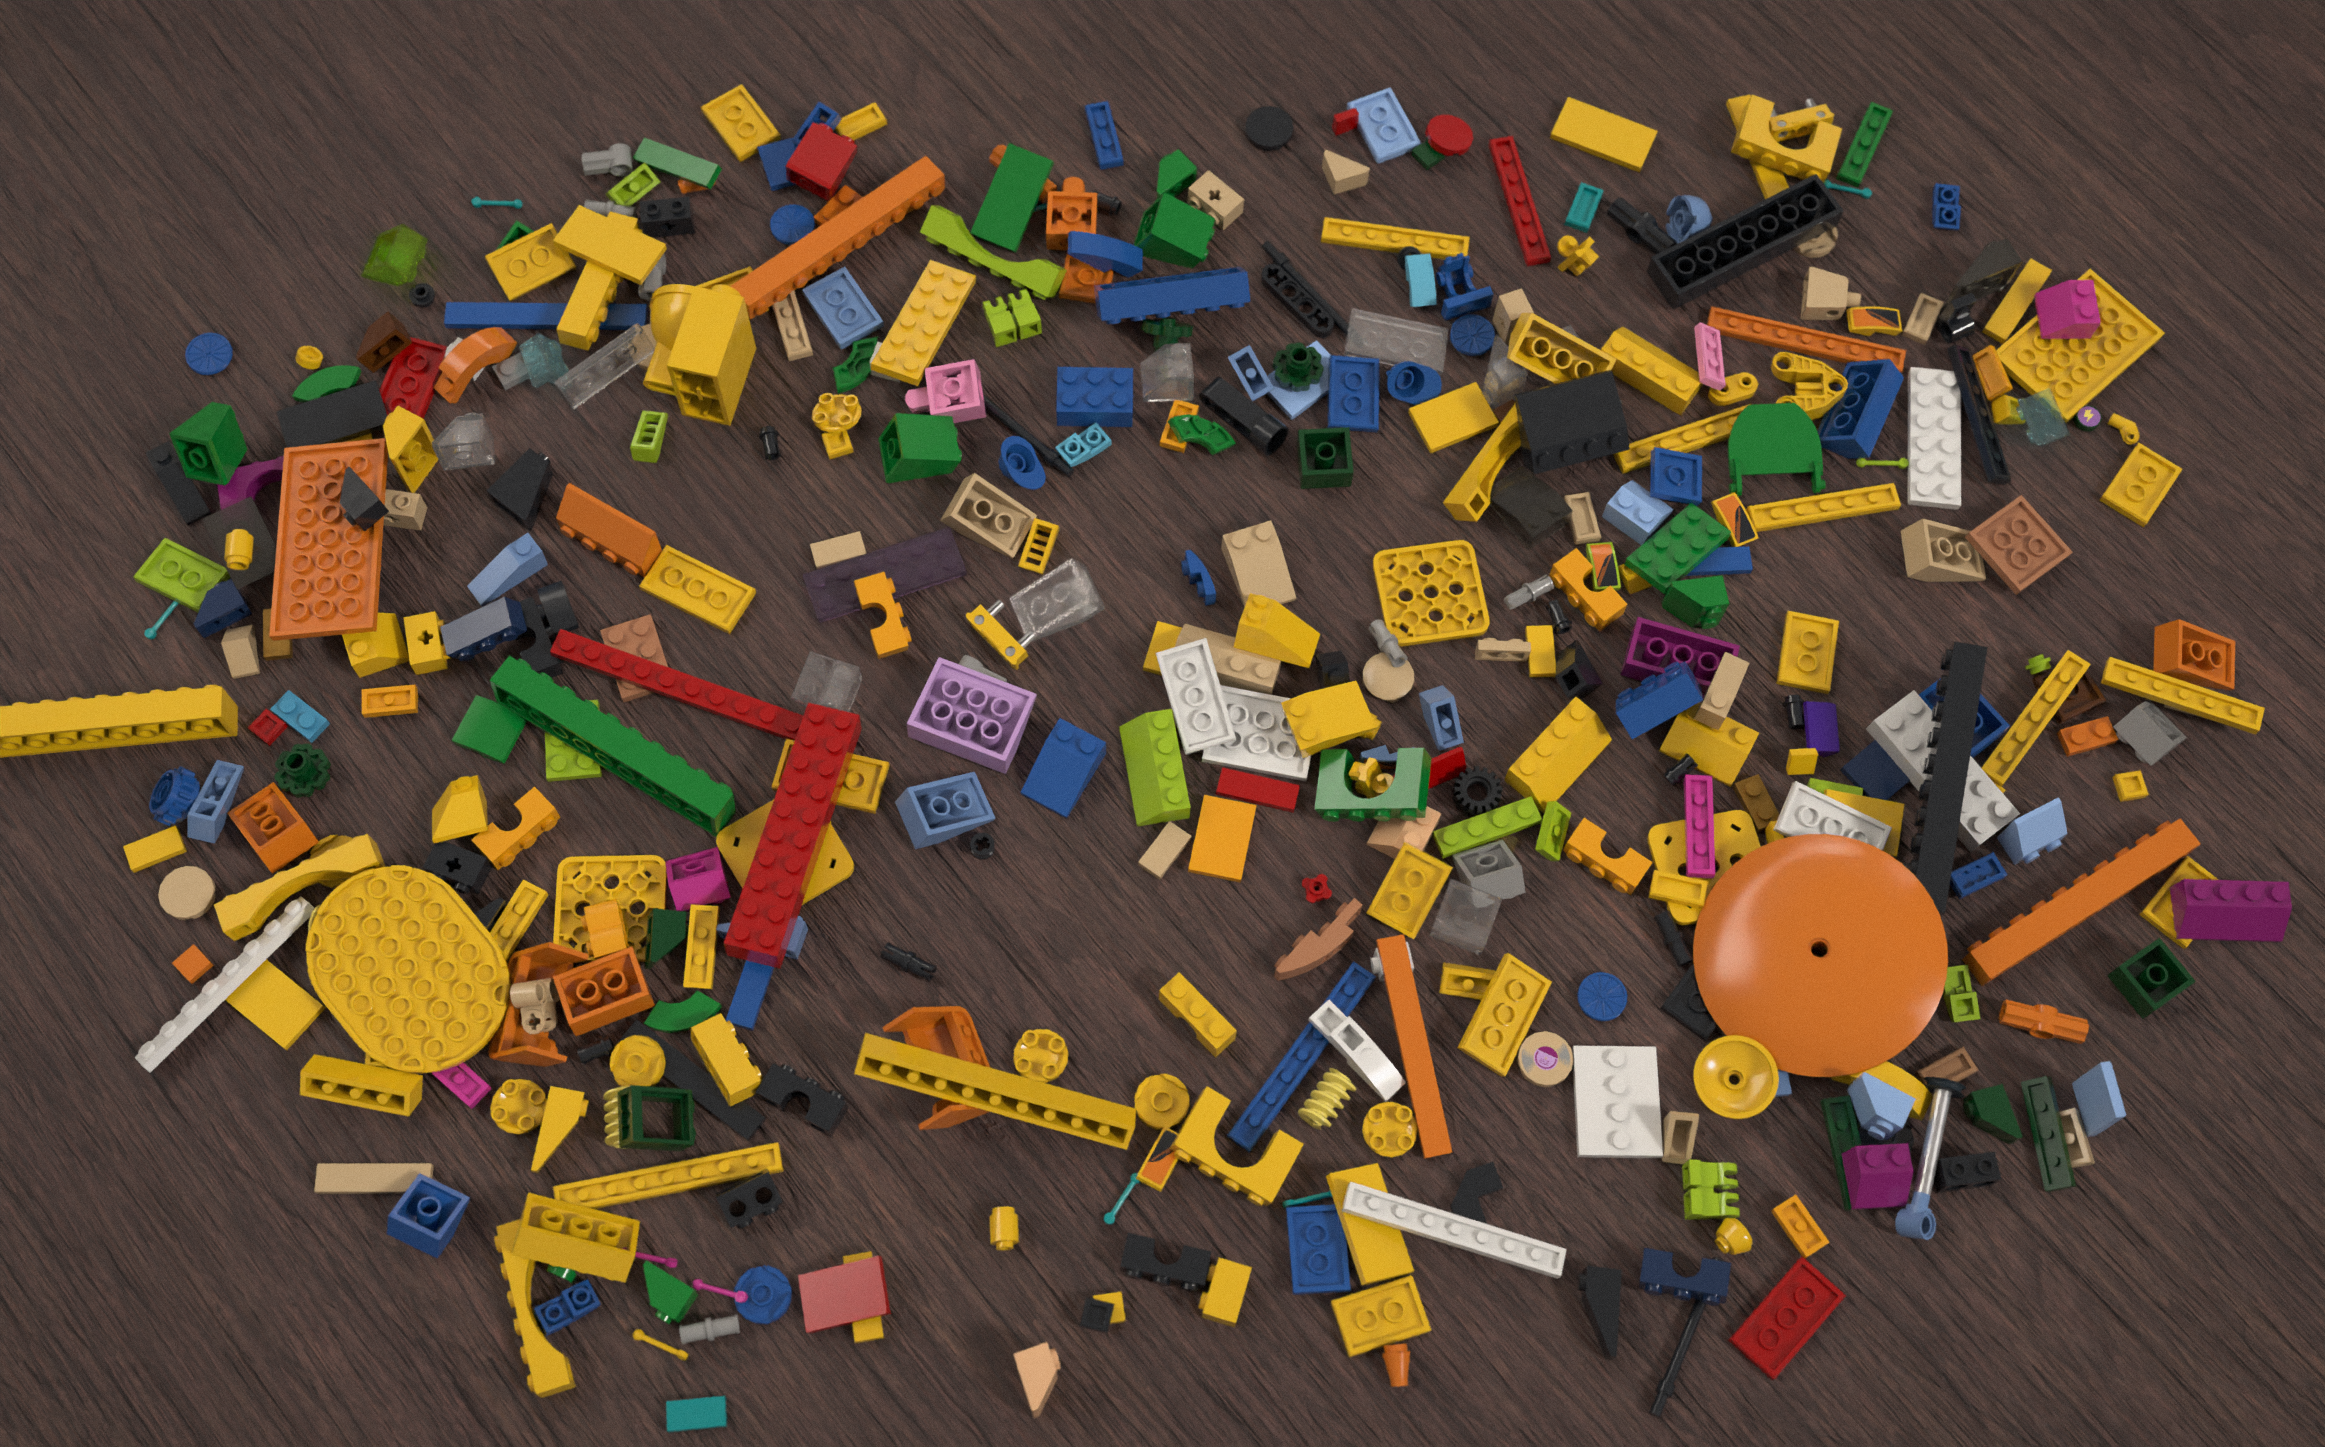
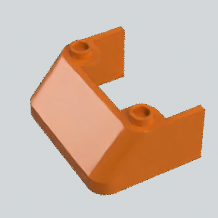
M552 942L517 951L508 961L510 991L515 983L553 978V976L574 969V963L588 960L589 954ZM509 997L505 1016L490 1040L489 1057L502 1062L542 1067L564 1063L567 1060V1056L557 1054L558 1048L555 1041L548 1038L549 1032L529 1034L524 1030L521 1010L513 1005L511 997Z
M961 1006L913 1007L882 1027L884 1032H903L907 1045L990 1068L972 1018L968 1011ZM942 1099L933 1105V1116L918 1126L920 1130L949 1128L986 1114L989 1111Z

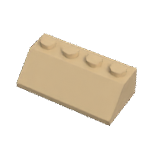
M1184 624L1175 647L1206 638L1220 685L1272 695L1282 661L1233 648L1235 637Z

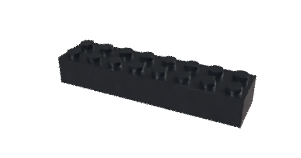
M1815 174L1652 256L1647 274L1674 310L1837 227L1844 210L1818 175Z

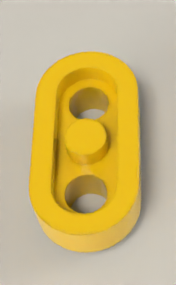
M1750 373L1735 374L1725 377L1726 386L1723 389L1726 392L1710 387L1708 397L1713 404L1726 406L1751 398L1757 390L1758 382Z

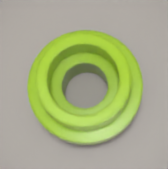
M2043 654L2028 659L2029 665L2025 666V669H2029L2031 675L2051 668L2049 663L2051 658H2044Z

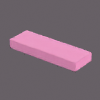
M1699 322L1694 327L1700 383L1721 391L1726 384L1720 331Z

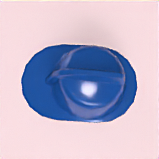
M1404 361L1395 364L1390 370L1386 371L1388 391L1392 397L1398 400L1419 405L1437 398L1441 392V377L1437 371L1428 366L1412 361Z
M1019 436L1006 438L1001 445V455L998 462L1002 474L1026 489L1036 490L1041 488L1045 483L1046 475L1032 445Z

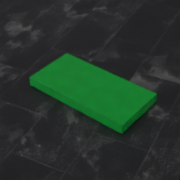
M1008 143L970 234L1016 253L1053 168L1054 161Z

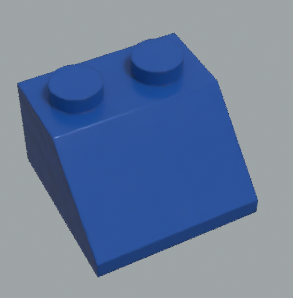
M419 1173L388 1215L387 1234L438 1259L452 1239L470 1201V1197Z

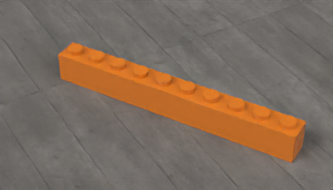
M924 156L731 285L730 287L737 290L744 297L749 318L752 319L757 315H762L770 306L776 302L783 301L792 291L804 287L810 279L816 275L823 274L828 267L845 259L847 254L863 247L874 236L881 235L890 225L900 222L905 215L921 208L932 197L939 196L945 189V175L927 156Z
M2181 818L2172 824L2167 820L2155 829L2157 833L2153 836L2147 833L2134 842L2137 845L2130 850L2126 846L2114 855L2116 858L2114 861L2109 863L2107 860H2104L2093 868L2095 873L2092 875L2082 874L2072 881L2074 886L2067 890L2065 886L2051 895L2053 899L2048 903L2044 899L2030 908L2032 913L2026 917L2021 913L2009 922L2011 926L2004 930L2001 926L1988 935L1990 940L1985 943L1979 940L1967 948L1969 953L1962 961L1965 965H1968V969L1980 985L1984 986L2179 861L2201 843Z

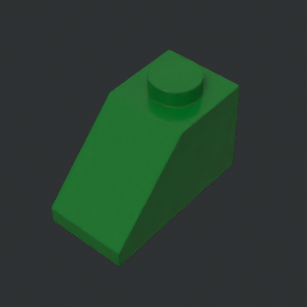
M1179 149L1172 154H1166L1160 161L1157 199L1163 193L1176 197L1197 181V167Z
M646 1260L643 1268L650 1304L657 1311L655 1316L667 1324H670L672 1320L680 1324L697 1298L698 1293L693 1288Z

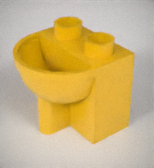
M669 284L657 288L653 292L649 305L651 310V332L657 344L643 385L653 391L675 395L683 416L731 426L756 351L744 297L734 288L722 284L712 286L711 290L684 284Z

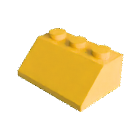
M397 406L393 413L388 414L383 425L389 458L408 492L415 493L442 454L425 420Z
M1697 703L1677 715L1659 751L1678 761L1687 753L1698 764L1694 768L1695 770L1707 776H1712L1713 779L1731 787L1750 753L1759 732L1727 716L1719 730L1694 719L1701 703Z

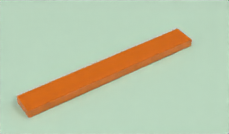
M1712 306L1709 310L1706 325L1719 330L1720 335L1846 364L1848 362L1890 359L1899 372H1903L1906 350Z
M1404 934L1377 939V948L1423 1157L1425 1159L1453 1153Z

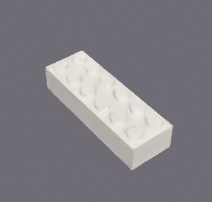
M1913 690L1877 717L1866 730L1919 791L1920 785L1924 783L1927 774L1922 773L1925 758H1928L1931 752V748L1927 747L1929 732H1932L1933 727H1935V722L1931 721L1932 710ZM1970 756L1957 837L1972 852L2020 813Z

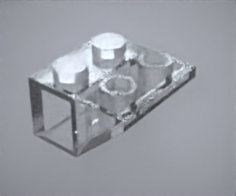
M810 651L791 700L805 709L809 702L849 712L862 681L860 667Z

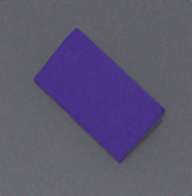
M1803 702L1807 748H1816L1818 755L1822 757L1838 753L1840 747L1836 704L1829 702Z

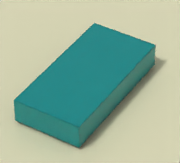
M1581 182L1564 225L1587 233L1604 190Z
M726 1396L666 1401L667 1432L727 1427Z

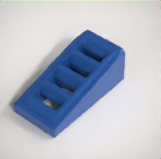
M818 102L792 139V142L798 146L813 122L823 123L834 130L842 120L839 113ZM824 116L828 120L827 122H824L820 118Z

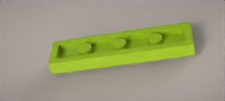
M1532 796L1433 831L1432 836L1442 858H1446L1540 824L1542 818Z

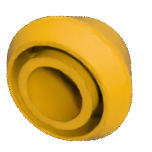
M1725 1218L1716 1231L1717 1239H1715V1243L1720 1251L1730 1255L1750 1251L1752 1238L1745 1226L1736 1218Z

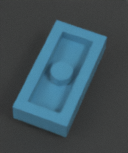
M290 690L270 709L273 714L311 743L330 725L326 718Z

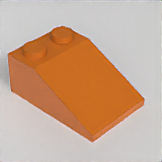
M2180 619L2156 626L2154 632L2153 671L2197 686L2234 690L2235 641Z
M274 782L227 813L272 874L319 843L307 824Z

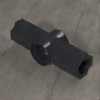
M1618 197L1607 211V215L1625 229L1627 237L1636 244L1643 243L1655 254L1677 243V241L1658 227L1657 220L1652 214L1639 212L1622 197Z

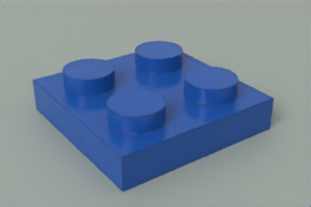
M1655 447L1651 451L1650 497L1686 504L1693 503L1698 506L1702 502V456Z

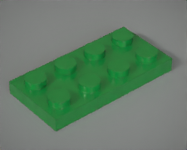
M1690 503L1628 556L1625 565L1660 592L1666 594L1671 582L1681 581L1728 540L1731 531L1693 503Z

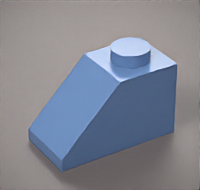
M1250 345L1228 357L1252 402L1274 390Z
M1443 685L1419 693L1423 716L1437 749L1441 751L1464 743L1454 695Z

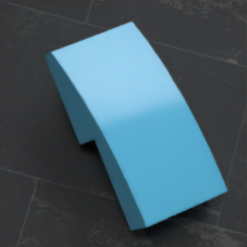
M1429 253L1406 255V281H1409L1410 306L1437 305L1431 255Z
M1094 423L1081 434L1077 435L1074 433L1056 446L1055 449L1068 465L1073 467L1099 454L1111 446L1112 441L1100 426Z

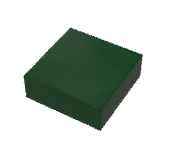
M1429 139L1412 149L1411 153L1426 171L1445 159L1446 156L1433 149L1428 143Z

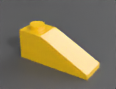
M550 1086L531 1172H539L578 1124L579 1117H585L589 1100H584V1092Z

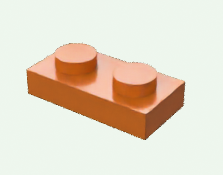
M845 185L813 217L814 222L819 226L823 225L863 197Z
M2108 716L2060 729L2056 733L2067 757L2111 745L2119 740Z

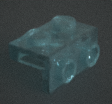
M538 333L520 345L519 348L533 387L539 388L546 382H550L564 389L571 384L568 375L569 369L561 355L562 349L555 340H551Z
M2050 388L2030 397L2018 399L2020 406L2016 407L2021 420H2026L2029 426L2026 433L2032 444L2036 443L2037 446L2043 447L2070 435Z

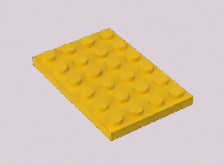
M2091 269L2077 279L2093 280L2101 324L2091 338L2041 339L2038 316L2036 315L1996 350L2005 372L2063 424H2066L2081 408L2094 399L2165 334Z

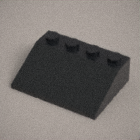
M1611 370L1514 394L1523 463L1533 474L1630 450L1627 424Z

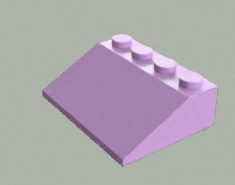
M939 657L907 722L908 737L1006 774L1017 751L1037 694Z

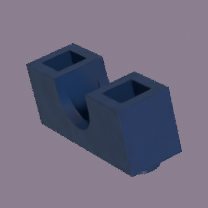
M1644 1248L1639 1289H1644L1645 1293L1659 1296L1662 1293L1672 1294L1675 1299L1689 1301L1691 1298L1701 1299L1702 1303L1711 1306H1718L1720 1303L1725 1304L1731 1268L1730 1262L1702 1258L1700 1271L1693 1277L1685 1278L1679 1276L1672 1267V1252Z

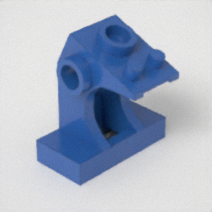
M1463 253L1445 258L1443 260L1444 264L1437 269V283L1440 287H1443L1448 298L1444 300L1441 311L1445 321L1491 307L1494 295L1491 287L1478 290L1473 286L1470 279L1474 275L1472 266L1469 263L1470 256L1464 257ZM1462 283L1466 293L1458 295L1453 286Z

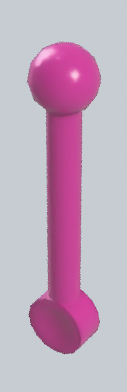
M636 1252L635 1254L636 1258L662 1263L671 1268L677 1267L678 1260L675 1258L666 1259L641 1252Z
M695 1279L692 1283L695 1290L705 1289L735 1298L739 1303H744L748 1299V1295L744 1291L736 1293L705 1284L701 1279Z

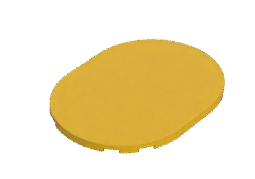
M391 865L390 867L372 868L344 881L328 895L318 908L317 915L310 931H308L305 951L307 952V971L310 981L322 1002L355 1043L371 1058L387 1067L403 1072H438L457 1066L470 1059L494 1036L505 1016L510 997L508 964L504 953L491 933L455 890L442 879L432 873L409 866Z

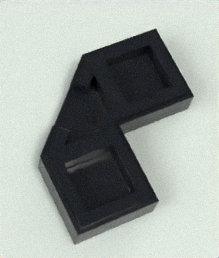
M1494 1162L1466 1171L1450 1206L1453 1214L1487 1224L1478 1198L1503 1189Z

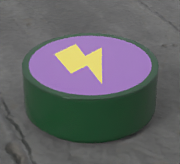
M2089 405L2081 408L2074 416L2075 425L2085 432L2095 430L2102 420L2099 410Z

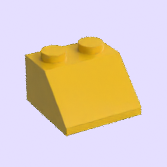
M378 613L377 631L342 634L351 666L359 678L410 661L397 616L394 613Z

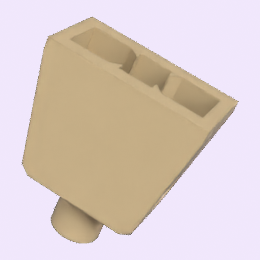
M1809 267L1803 280L1800 319L1839 320L1846 307H1859L1861 294L1848 292L1847 277L1815 267Z

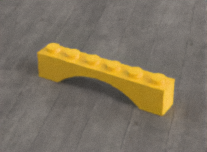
M1516 403L1444 500L1443 504L1455 520L1478 521L1490 504L1491 489L1496 475L1508 458L1521 446Z
M368 834L352 838L350 842L326 850L324 854L316 858L304 860L290 870L280 871L274 877L264 882L254 883L248 889L238 894L228 895L222 901L214 904L223 933L233 941H237L260 930L277 906L301 889L324 881L347 880L363 871L386 866L377 843Z
M519 1219L496 1226L498 1235L494 1236V1241L498 1253H503L505 1263L501 1264V1271L505 1281L509 1280L511 1290L507 1291V1296L511 1308L515 1307L518 1317L514 1319L516 1333L518 1336L522 1335L524 1346L520 1347L521 1356L524 1364H529L531 1372L530 1375H527L528 1386L531 1392H535L537 1396L544 1398L575 1388L569 1359L546 1340L533 1313L531 1283L536 1260L523 1259L520 1256L512 1255L515 1236L520 1222Z

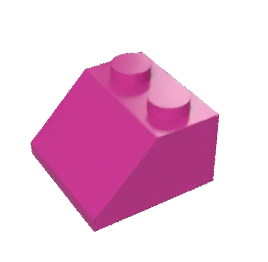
M2067 280L2034 295L2041 339L2091 338L2101 324L2093 280Z
M718 847L665 861L668 885L677 911L690 912L691 904H719L725 899L731 898Z

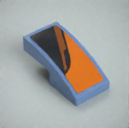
M1386 745L1361 752L1358 762L1366 764L1370 757L1377 760L1381 770H1396L1398 752L1389 754Z

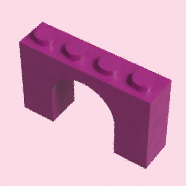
M284 456L270 461H257L247 466L238 467L228 484L225 486L217 484L223 526L228 533L234 529L246 530L248 534L257 532L254 500L259 491L266 485L282 481Z

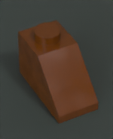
M389 311L368 327L357 352L356 359L371 372L375 373L412 343L405 325Z

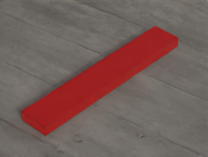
M1513 136L1491 139L1488 146L1526 266L1549 263L1551 255Z

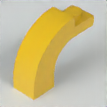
M1887 1061L1859 1073L1831 1077L1834 1081L1851 1084L1863 1072H1866L1915 1098L1916 1100L1908 1117L1922 1121L1933 1099V1095L1918 1079Z

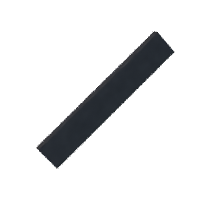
M1952 345L1947 351L1988 482L2005 485L2011 482L2010 473L1970 348Z
M637 1019L620 1038L619 1042L630 1036L642 1035L658 1042L664 1051L666 1060L665 1071L662 1076L679 1089L692 1090L693 1100L747 1141L752 1138L766 1121L762 1114L744 1101L730 1107L712 1076Z

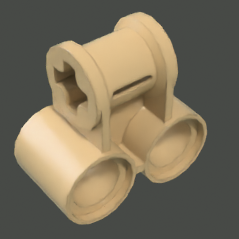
M553 978L512 985L510 991L511 1001L516 1008L521 1010L524 1030L529 1034L553 1030L558 1021L555 1003L560 1000Z

